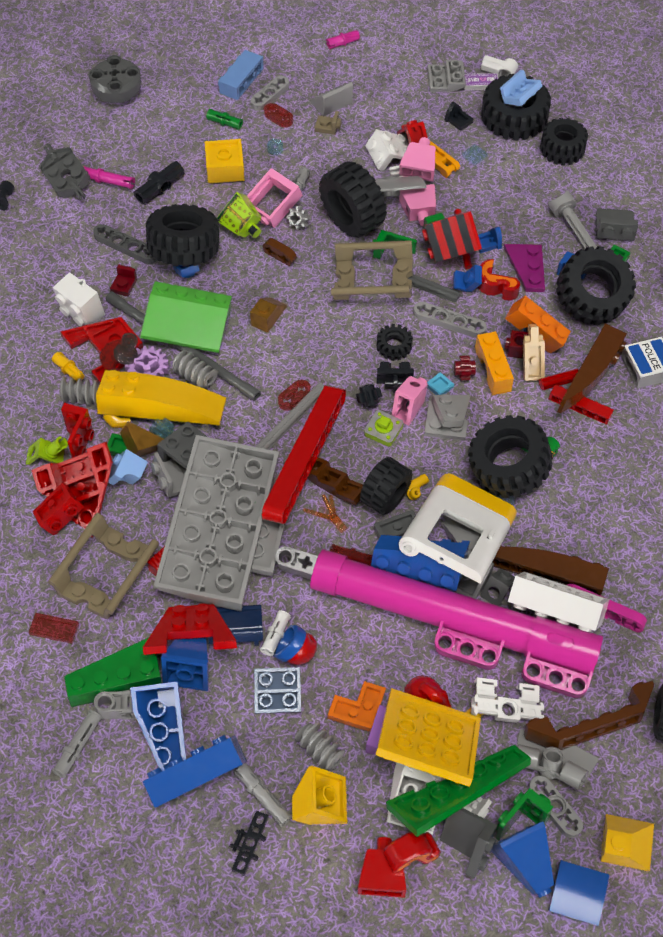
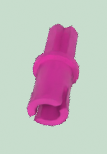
M358 30L345 34L340 33L338 36L327 38L326 44L329 49L342 45L346 46L347 43L359 40L360 34Z

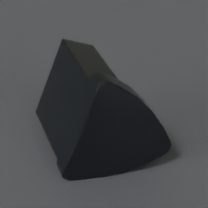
M453 101L444 119L445 122H449L460 131L471 125L474 120Z

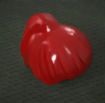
M416 676L404 688L405 693L451 708L448 694L445 690H442L440 684L432 679V677Z

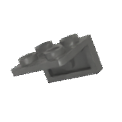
M597 209L596 238L635 240L638 220H634L633 211Z
M186 422L157 444L158 454L163 462L174 459L187 469L196 435L207 436L192 424Z
M462 808L446 819L440 841L471 858L465 874L475 878L479 870L484 872L489 862L487 854L491 853L495 845L496 839L493 837L497 825Z

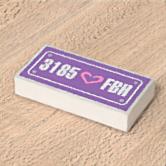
M498 73L465 74L466 87H464V90H485L493 80L498 79Z

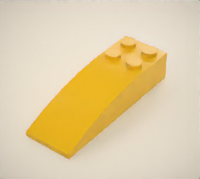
M105 370L96 392L97 414L220 425L226 397L167 377L137 372Z

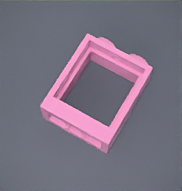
M272 168L247 195L261 215L260 222L265 226L269 224L273 228L280 223L290 211L289 209L293 208L303 196L298 185ZM275 185L288 195L269 216L257 208L256 205Z

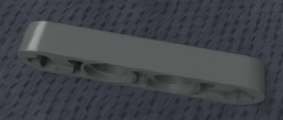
M104 224L97 225L93 229L94 238L98 242L145 264H152L157 261L148 252L146 243ZM115 239H122L120 243H114L113 241ZM131 246L138 247V249L134 251L129 250Z

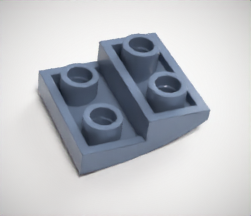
M300 667L254 669L255 714L301 712Z

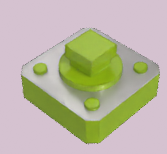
M377 410L365 427L364 435L387 447L392 446L403 428V420Z

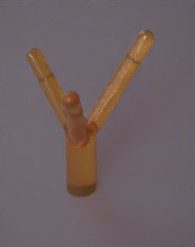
M325 494L322 495L330 515L307 508L303 509V512L331 520L340 533L348 529L336 514L332 495H329V501Z

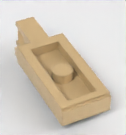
M528 324V335L524 336L523 378L524 381H535L545 377V341L543 340V335H539V326L537 324Z

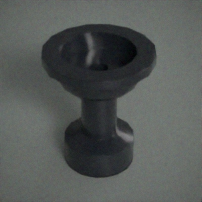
M2 181L0 183V210L3 211L9 206L6 195L10 196L15 190L14 185L9 181Z

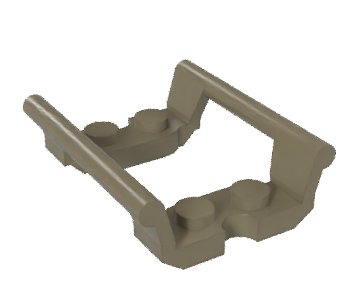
M412 240L335 243L336 278L340 280L335 282L334 288H331V295L334 300H349L351 295L394 294L396 298L412 297V280L408 279V277L413 276ZM354 250H394L397 263L393 267L392 286L355 287L356 274L355 268L352 265Z
M96 513L48 580V583L54 587L57 594L63 599L76 605L82 602L88 603V610L104 619H109L159 546V542L155 539H152L149 545L136 539L126 542L123 533L109 527L104 517ZM91 535L103 544L110 553L130 562L137 561L111 600H109L106 593L86 583L72 582L68 572L69 566Z

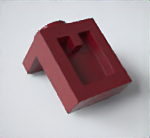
M118 264L116 267L117 276L110 287V292L113 291L116 294L129 297L137 282L136 270L130 266Z

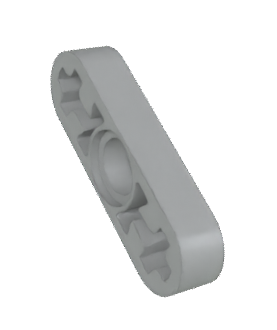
M286 76L275 77L251 97V108L255 111H262L289 89V79ZM268 92L274 93L273 95H266Z
M544 776L534 777L530 782L529 788L537 794L545 795L541 790H535L536 783L538 785L544 784V792L549 796L548 799L551 802L556 801L562 806L561 812H551L549 817L565 837H578L583 829L581 818L549 779ZM565 812H568L566 819L569 823L575 822L577 824L575 827L576 831L566 828L568 823L563 817Z

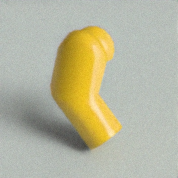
M103 414L104 421L112 428H123L127 421L131 422V417L120 418L119 416Z
M422 474L411 481L407 491L409 499L417 500L421 496L420 487L429 483L426 474Z

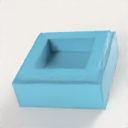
M441 372L427 382V388L435 395L446 394L454 388V383Z

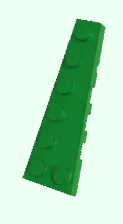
M512 745L485 757L483 760L476 761L470 787L448 779L437 783L433 780L427 783L424 789L417 792L411 790L386 802L387 810L418 837L531 765V757L516 745Z

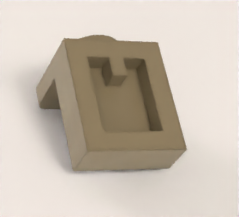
M335 111L333 118L318 115L315 132L336 135V131L341 128L342 118H339V111Z

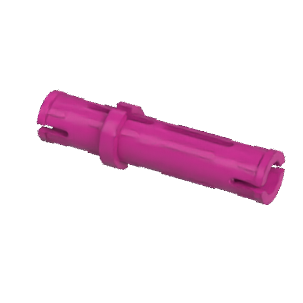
M83 166L90 175V179L95 180L97 183L105 182L129 189L134 188V185L131 184H135L134 177L106 172L101 168L93 169Z

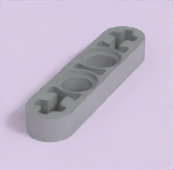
M418 302L414 306V317L420 321L474 338L479 334L486 333L487 325L480 319L426 302ZM443 315L446 318L444 320H438L436 319V316ZM462 321L464 325L457 326L454 322Z

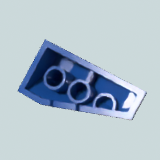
M178 681L131 687L133 713L161 771L170 768L169 762L181 756L183 760H186Z

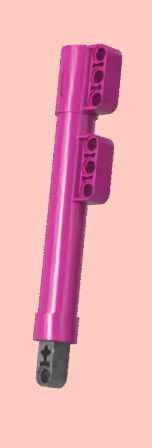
M286 546L276 551L275 559L278 567L285 572L310 579V588L335 597L336 595L343 596L439 627L435 637V649L442 656L482 669L491 670L498 665L502 649L506 648L525 654L526 660L522 670V677L529 684L538 685L539 687L573 698H582L589 688L601 651L600 648L603 641V636L586 632L540 616L535 618L348 559L345 555L325 549L321 550L319 556ZM289 555L292 557L287 563L281 562L283 556ZM309 562L311 566H307L306 569H304L303 565H307V563ZM446 639L451 642V646L445 649L439 646V642ZM468 646L472 648L473 653L468 656L463 655L460 651L461 648ZM490 653L495 657V660L490 663L485 662L482 658L483 655ZM534 667L539 671V675L531 677L528 675L527 669ZM556 674L561 678V682L553 684L549 680V676ZM578 681L582 683L584 689L576 691L572 688L571 684Z

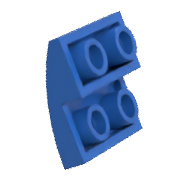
M560 860L549 911L599 926L609 874Z

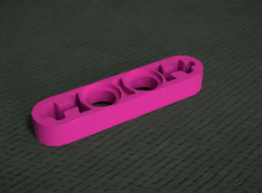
M567 584V586L598 595L578 585ZM609 600L605 619L615 620L614 623L637 633L643 631L647 623V619L643 614Z

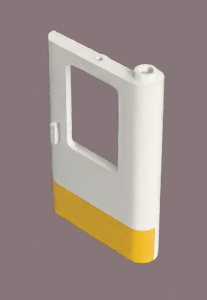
M446 473L440 477L400 539L399 549L407 556H415L421 552L438 563L481 584L515 520L517 512L510 503L453 474ZM442 514L481 534L467 559L428 540L429 534Z

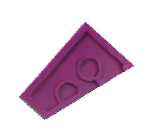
M504 244L503 248L508 254L525 292H545L542 245Z

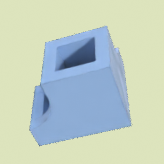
M128 449L121 454L117 453L112 460L113 464L108 483L115 485L118 481H125L133 485L141 478L148 461Z

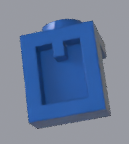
M474 265L466 272L456 270L453 273V288L456 290L472 292L482 284V266Z

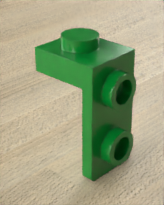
M381 230L377 240H373V242L412 240L413 254L416 253L417 240ZM385 249L373 250V258L381 259Z

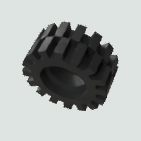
M391 324V327L386 325L385 329H380V332L377 334L376 346L381 356L384 355L385 359L391 357V360L394 361L395 357H397V360H401V356L406 358L407 354L411 353L413 336H411L410 330L407 331V327L402 329L400 324H398V327H395V324ZM398 339L402 344L393 346L388 344L387 341Z

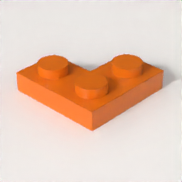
M364 681L357 701L335 695L328 712V719L371 732L386 688Z

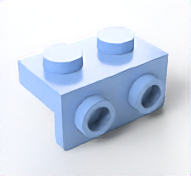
M519 70L500 87L504 104L515 106L525 104L542 87L541 80L526 79L525 71Z

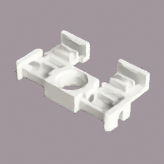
M478 677L474 680L476 695L471 699V715L477 716L478 713L494 715V720L518 723L521 719L544 718V715H541L542 711H544V704L539 703L538 685L519 683L516 686V690L521 691V697L518 699L496 698L497 694H494V687H497V680ZM504 704L510 705L513 709V715H505L502 711V706Z

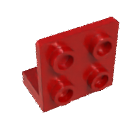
M64 403L61 411L67 432L71 434L68 439V446L73 458L86 453V445L88 441L91 442L93 440L94 430L87 408Z

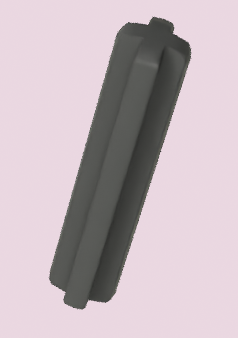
M414 274L408 277L409 280H412L413 287L452 302H457L460 293L456 290Z

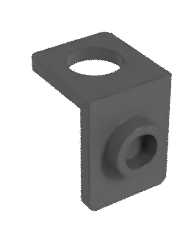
M499 569L490 575L480 596L491 604L500 606L508 590L513 586L515 577L509 572ZM490 587L499 589V598L494 599L489 595Z

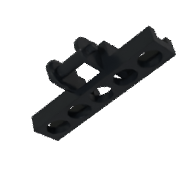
M256 811L247 832H244V829L235 831L238 836L235 843L230 844V847L233 848L232 851L236 852L238 850L239 853L232 867V872L245 876L252 858L255 861L258 860L259 857L253 853L259 839L263 842L266 841V837L262 833L269 815ZM258 816H262L264 818L262 824L256 823ZM253 828H259V833L253 832ZM242 837H245L242 846H239ZM250 838L255 840V844L251 847L246 845V840ZM240 861L245 862V867L242 870L237 868Z

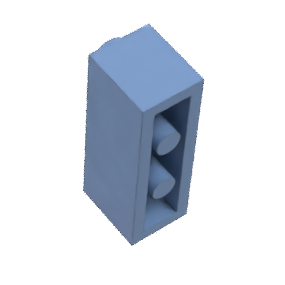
M244 50L237 57L233 65L229 66L227 72L219 78V93L238 100L264 69L263 56Z

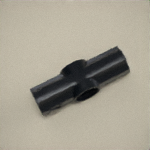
M175 161L160 172L153 171L149 175L147 182L134 191L136 199L140 203L146 204L159 193L164 194L163 192L169 190L173 182L185 174L181 164Z

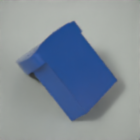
M500 227L492 228L488 232L478 235L482 249L478 250L480 253L496 248L502 249Z

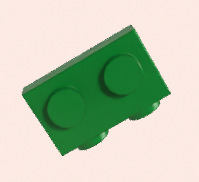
M531 788L525 794L520 792L514 799V805L510 812L505 810L499 817L495 838L500 841L522 813L535 824L543 821L546 825L554 806L551 805V801L545 795L537 794Z

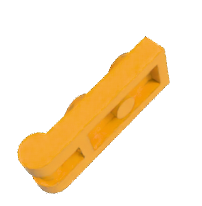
M430 141V145L435 147V169L441 175L447 178L451 175V172H456L460 169V164L457 160Z

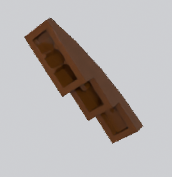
M318 457L307 480L333 496L356 506L360 501L363 484L350 480L347 473L332 468L329 461Z

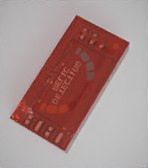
M35 613L28 633L32 636L72 644L79 622Z

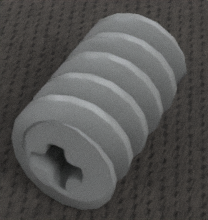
M182 350L174 358L173 371L195 386L206 389L214 383L218 376L216 369L212 370L210 365L206 366L204 361H200L192 353L187 354V350Z
M63 376L60 382L61 399L64 403L70 400L73 404L78 401L79 404L86 402L87 405L94 403L97 406L96 392L99 387L98 382L94 380L93 385H90V380L86 379L83 385L82 379L79 378L75 384L74 378L71 377L69 382L66 383V377Z
M320 722L314 725L311 723L304 725L296 733L295 741L300 742L302 748H306L308 755H313L312 760L319 762V768L332 772L341 763L346 751L344 749L339 752L336 751L340 745L339 743L330 745L333 737L324 738L327 730L318 731L321 726Z

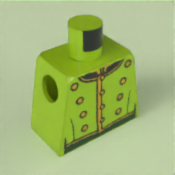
M236 192L217 217L220 224L238 236L246 238L250 234L253 238H256L261 234L262 230L257 226L261 220V215L245 194Z

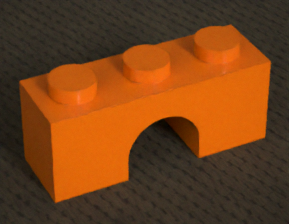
M526 295L512 304L505 317L507 321L519 330L528 327V324H537L539 326V335H543V340L545 341V351L553 353L563 347L571 332Z

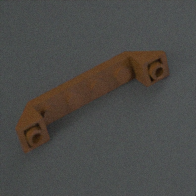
M649 681L635 684L631 688L628 697L631 704L622 707L619 711L613 713L605 712L598 718L593 720L585 719L578 725L572 727L565 726L557 732L553 728L548 716L541 719L534 718L526 724L524 737L544 747H555L563 750L640 723L654 683Z

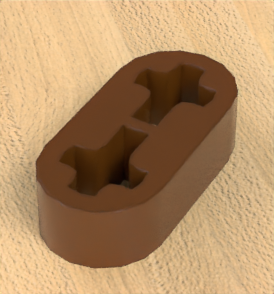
M269 238L262 246L266 254L287 266H290L297 259L296 253L290 247L273 238Z

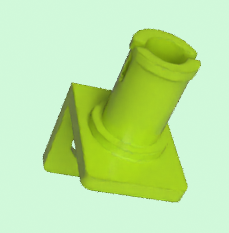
M62 436L57 437L53 442L39 438L28 448L26 464L30 465L38 458L51 463L63 462L64 451L68 446L67 440L65 438L62 439Z

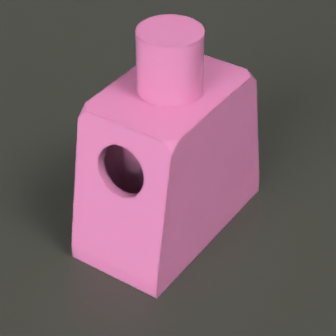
M422 137L419 143L411 142L400 162L399 176H420L423 180L433 182L435 147L430 145L428 138Z
M434 184L426 185V188L400 190L399 202L409 221L419 220L420 226L424 227V217L435 214L436 197Z
M409 376L395 392L392 416L403 420V423L408 426L425 401L428 383L424 378L416 379Z

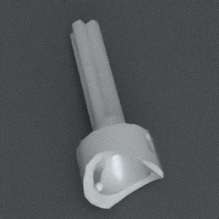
M566 190L560 197L548 201V206L555 217L564 216L583 247L586 249V247L593 246L596 249V244L573 211L577 202L571 193Z

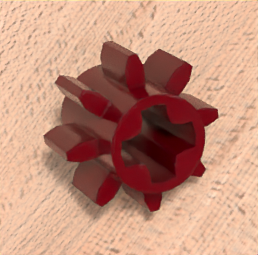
M459 356L460 361H454V375L459 376L461 381L470 380V376L476 374L475 360H470L469 356Z

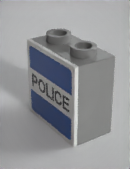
M658 337L625 345L621 358L636 388L662 383L663 338Z

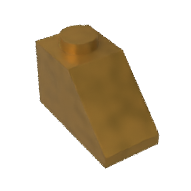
M271 297L260 298L250 311L251 326L268 333L286 309L287 304Z

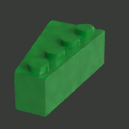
M148 638L65 675L67 697L71 707L94 703V698L100 692H120L131 690V687L161 684L162 680L157 655L143 654V646Z

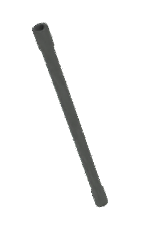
M113 291L107 294L106 301L122 310L143 325L144 313L127 303L125 299ZM172 344L181 351L187 350V354L192 353L194 357L204 361L206 366L210 365L212 370L216 369L220 378L237 388L251 400L255 401L260 397L261 391L248 382H244L197 349Z

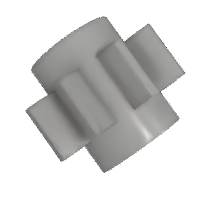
M296 206V209H289L291 213L289 216H286L290 222L289 226L295 225L296 230H299L301 227H308L307 222L311 219L308 209L302 210V206Z

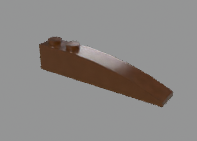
M605 323L558 408V413L561 414L589 394L607 373L611 364L616 365L620 357L618 352L622 353L627 344L624 341L627 333Z
M500 546L492 561L494 563L493 567L515 574L527 572L564 585L575 584L600 596L609 571L608 567H604L600 563H591L577 556H568L556 552L524 547Z

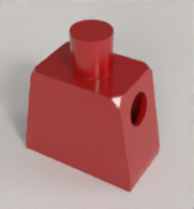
M379 837L377 838V849H367L358 884L359 895L405 898L406 882L404 869L397 873L393 872L384 856V849L392 842L391 838Z

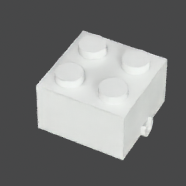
M69 272L53 287L56 295L55 299L60 305V311L67 317L69 315L73 317L74 322L78 326L97 323L105 316L98 292L89 287L84 279H78Z

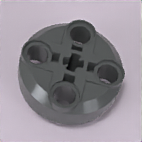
M118 55L109 56L89 72L91 89L94 95L102 101L109 103L125 102L135 97L140 91V69L133 62L121 59Z

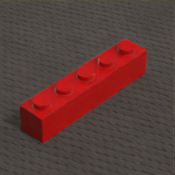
M555 384L550 392L549 400L561 404L568 389ZM587 397L582 398L569 408L606 425L614 409Z

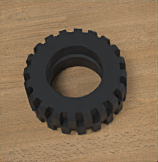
M514 74L500 76L499 79L496 78L486 87L483 95L481 117L484 125H487V129L490 132L494 131L495 135L498 137L501 135L504 139L513 138V140H519V138L525 140L529 136L534 137L538 135V132H542L548 122L551 106V96L545 85H542L535 95L531 96L525 104L521 105L525 107L524 109L511 108L506 106L511 104H504L500 87L513 77ZM531 76L526 77V79H534Z
M349 161L340 164L323 175L319 183V192L321 193V201L324 203L323 206L327 210L330 219L332 218L334 224L343 233L345 232L346 235L360 238L383 224L387 215V206L384 202V195L380 191V186L375 182V178L369 174L367 169H363L362 165Z
M173 204L169 207L164 206L151 213L146 221L147 250L155 260L177 267L178 265H183V267H189V265L196 266L200 263L208 262L219 250V221L211 211H207L203 207L199 208L197 205Z
M590 246L586 247L585 250L580 249L575 255L569 258L557 278L556 284L558 287L556 291L557 295L561 296L559 298L560 304L566 307L564 310L568 314L571 312L574 315V319H582L585 324L593 322V325H600L602 321L605 324L611 322L612 319H616L629 305L635 294L636 281L633 280L635 275L633 270L630 271L629 268L631 266L628 261L624 262L623 256L620 254L616 255L612 249L604 250V247L597 246L596 249ZM590 273L603 278L610 288V297L598 298L588 293L582 285L581 275Z
M512 415L505 416L506 418H495V421L492 423L487 422L483 425L484 428L482 430L479 429L475 433L476 438L473 437L470 442L468 456L474 476L482 489L486 492L490 491L496 497L500 494L502 498H510V496L517 498L521 497V494L533 492V488L536 487L538 489L543 484L542 480L548 478L549 471L552 469L553 456L546 433H544L540 425L529 418L525 420L523 416L513 418ZM519 447L528 450L526 456L516 464L510 466L493 464L495 458L506 449Z

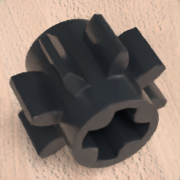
M374 383L359 387L360 393L356 394L358 403H363L364 407L378 404V398L383 397L380 387L375 388Z

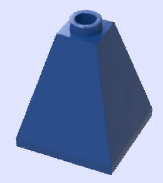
M206 637L175 639L167 648V652L161 656L163 683L178 681L181 688L208 691L209 676Z
M543 821L530 825L495 843L491 852L532 895L537 894L540 898L552 892L550 887L554 885L546 827Z

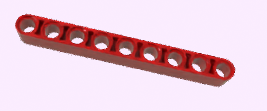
M327 385L322 389L262 509L263 520L280 524L286 523L346 399L345 389Z

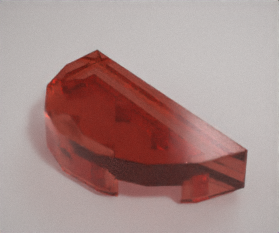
M114 340L101 349L99 356L104 370H115L129 346L128 340Z

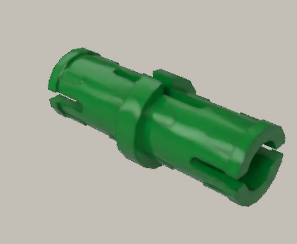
M209 109L206 119L220 123L221 126L226 125L240 130L243 125V119L230 116L227 112L221 113Z

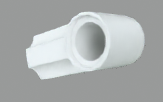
M487 55L483 58L481 70L498 73V77L515 74L518 69V63L514 59L508 58L503 61Z

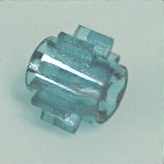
M166 418L163 421L156 419L149 428V432L163 439L175 430H173V423Z

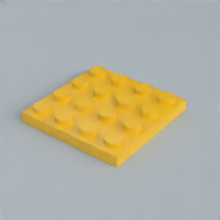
M391 688L375 755L470 787L474 774L481 718Z

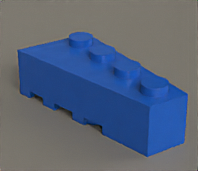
M380 536L373 551L372 567L457 591L463 574L438 563L421 552L415 556L405 555L399 549V541L402 536ZM450 539L431 541L464 559L467 557L470 541L462 540L461 543L452 542Z
M223 735L212 741L214 746L206 750L204 746H201L190 752L192 757L183 760L181 756L169 762L170 768L161 771L159 767L147 773L148 779L142 782L154 807L156 808L244 764L247 759L236 736L234 735L227 739Z

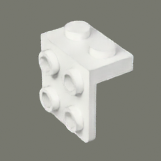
M376 129L365 146L377 169L383 171L393 158L402 160L409 144L406 137L402 134H394L389 131Z

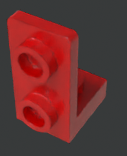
M417 120L409 121L401 126L402 129L397 131V134H407L409 144L411 142L419 143L422 137L428 138L424 121L418 123Z

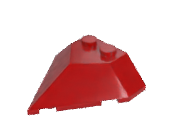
M107 442L87 448L86 453L63 462L48 463L31 470L36 488L42 495L48 497L62 483L69 486L74 497L84 505V508L72 519V521L83 528H86L95 514H100L113 464Z

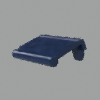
M261 604L245 605L242 607V611L216 607L237 642L254 641V645L259 646V641H263ZM208 637L209 644H213V637Z

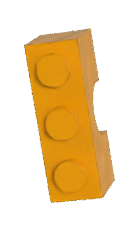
M497 332L477 335L475 350L480 364L485 363L487 371L486 380L491 394L497 395L511 392L514 378Z

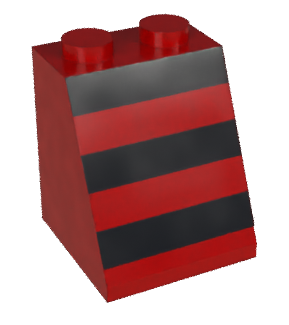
M471 211L425 224V229L422 230L424 240H428L430 248H427L430 259H434L435 262L482 249Z

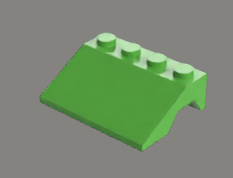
M155 281L149 297L141 338L219 353L226 321L231 312L232 296Z

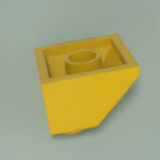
M313 765L309 766L292 795V820L307 825L347 824L346 777Z
M605 814L600 861L650 871L654 823Z

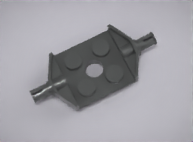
M46 144L44 150L47 152V155L39 165V168L58 196L69 198L75 194L79 200L82 201V197L85 199L86 195L82 189L88 186L90 175L71 148L65 147L53 150L50 144ZM71 173L69 177L63 178L66 174Z

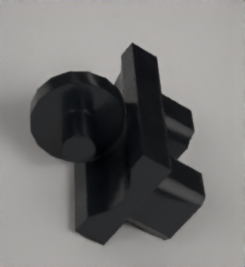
M380 362V367L377 368V384L393 387V393L409 376H414V368H411L409 362L399 363V368H391V363Z

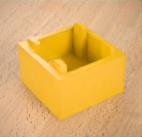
M241 139L205 141L208 183L245 181Z

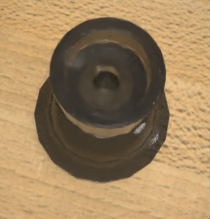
M125 333L121 338V344L115 347L114 357L119 363L125 365L134 363V358L138 356L135 348L138 343L136 335Z

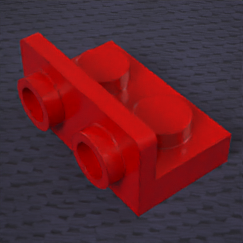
M62 483L32 512L40 527L50 534L56 535L84 508V505L74 497L69 486Z

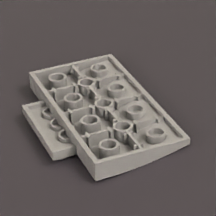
M196 435L154 582V589L198 602L242 611L251 572L273 576L276 565L275 554L280 548L285 524L262 519V509L272 489L279 460L278 451Z

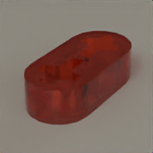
M275 103L265 105L264 116L268 120L283 128L292 126L293 114Z
M302 379L295 381L278 396L279 407L285 411L292 410L311 391L310 383ZM305 387V391L300 390V391L298 392V388L303 389V388ZM291 398V402H290V403H289V402H285V403H284V399H285V400H289V399Z

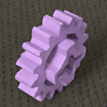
M143 346V350L136 348V353L130 352V358L125 359L126 372H137L164 377V374H168L169 362L165 353L162 354L161 349L155 351L154 346L150 349Z

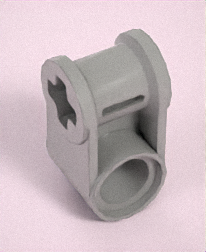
M131 690L120 692L104 691L97 694L94 698L95 711L102 716V719H136L132 708ZM104 703L111 704L108 708H100Z

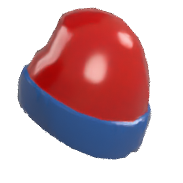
M290 625L284 632V637L281 638L274 657L282 662L294 665L306 664L312 660L317 651V641L313 635L306 633L303 628L297 625Z

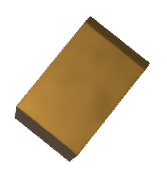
M129 421L120 431L127 449L138 456L157 451V444L163 440V438Z

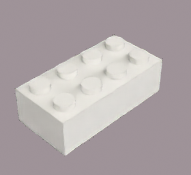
M522 572L515 576L508 602L514 603L513 607L526 610L529 608L535 610V614L548 618L549 615L557 618L556 621L565 625L573 623L579 625L578 629L592 632V630L596 631L602 625L610 599L534 574Z

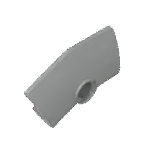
M386 176L375 179V182L381 188L380 191H384V196H399L400 190L426 188V183L420 176Z
M520 729L517 747L531 757V765L526 768L539 771L547 779L557 778L571 787L580 790L598 763L599 758L576 745L563 750L555 747H544L525 739V729Z

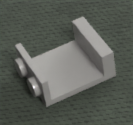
M158 452L154 453L151 469L153 474L158 476L161 490H165L167 497L179 495L186 469L175 460L163 462Z

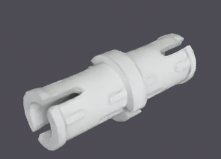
M282 610L277 612L272 626L267 629L268 635L260 648L263 654L268 656L274 655L279 641L284 637V630L291 618L289 613Z

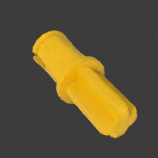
M56 352L53 355L52 361L61 368L63 374L73 377L75 382L79 378L84 379L85 375L75 366L76 364L73 360L66 358L62 352Z

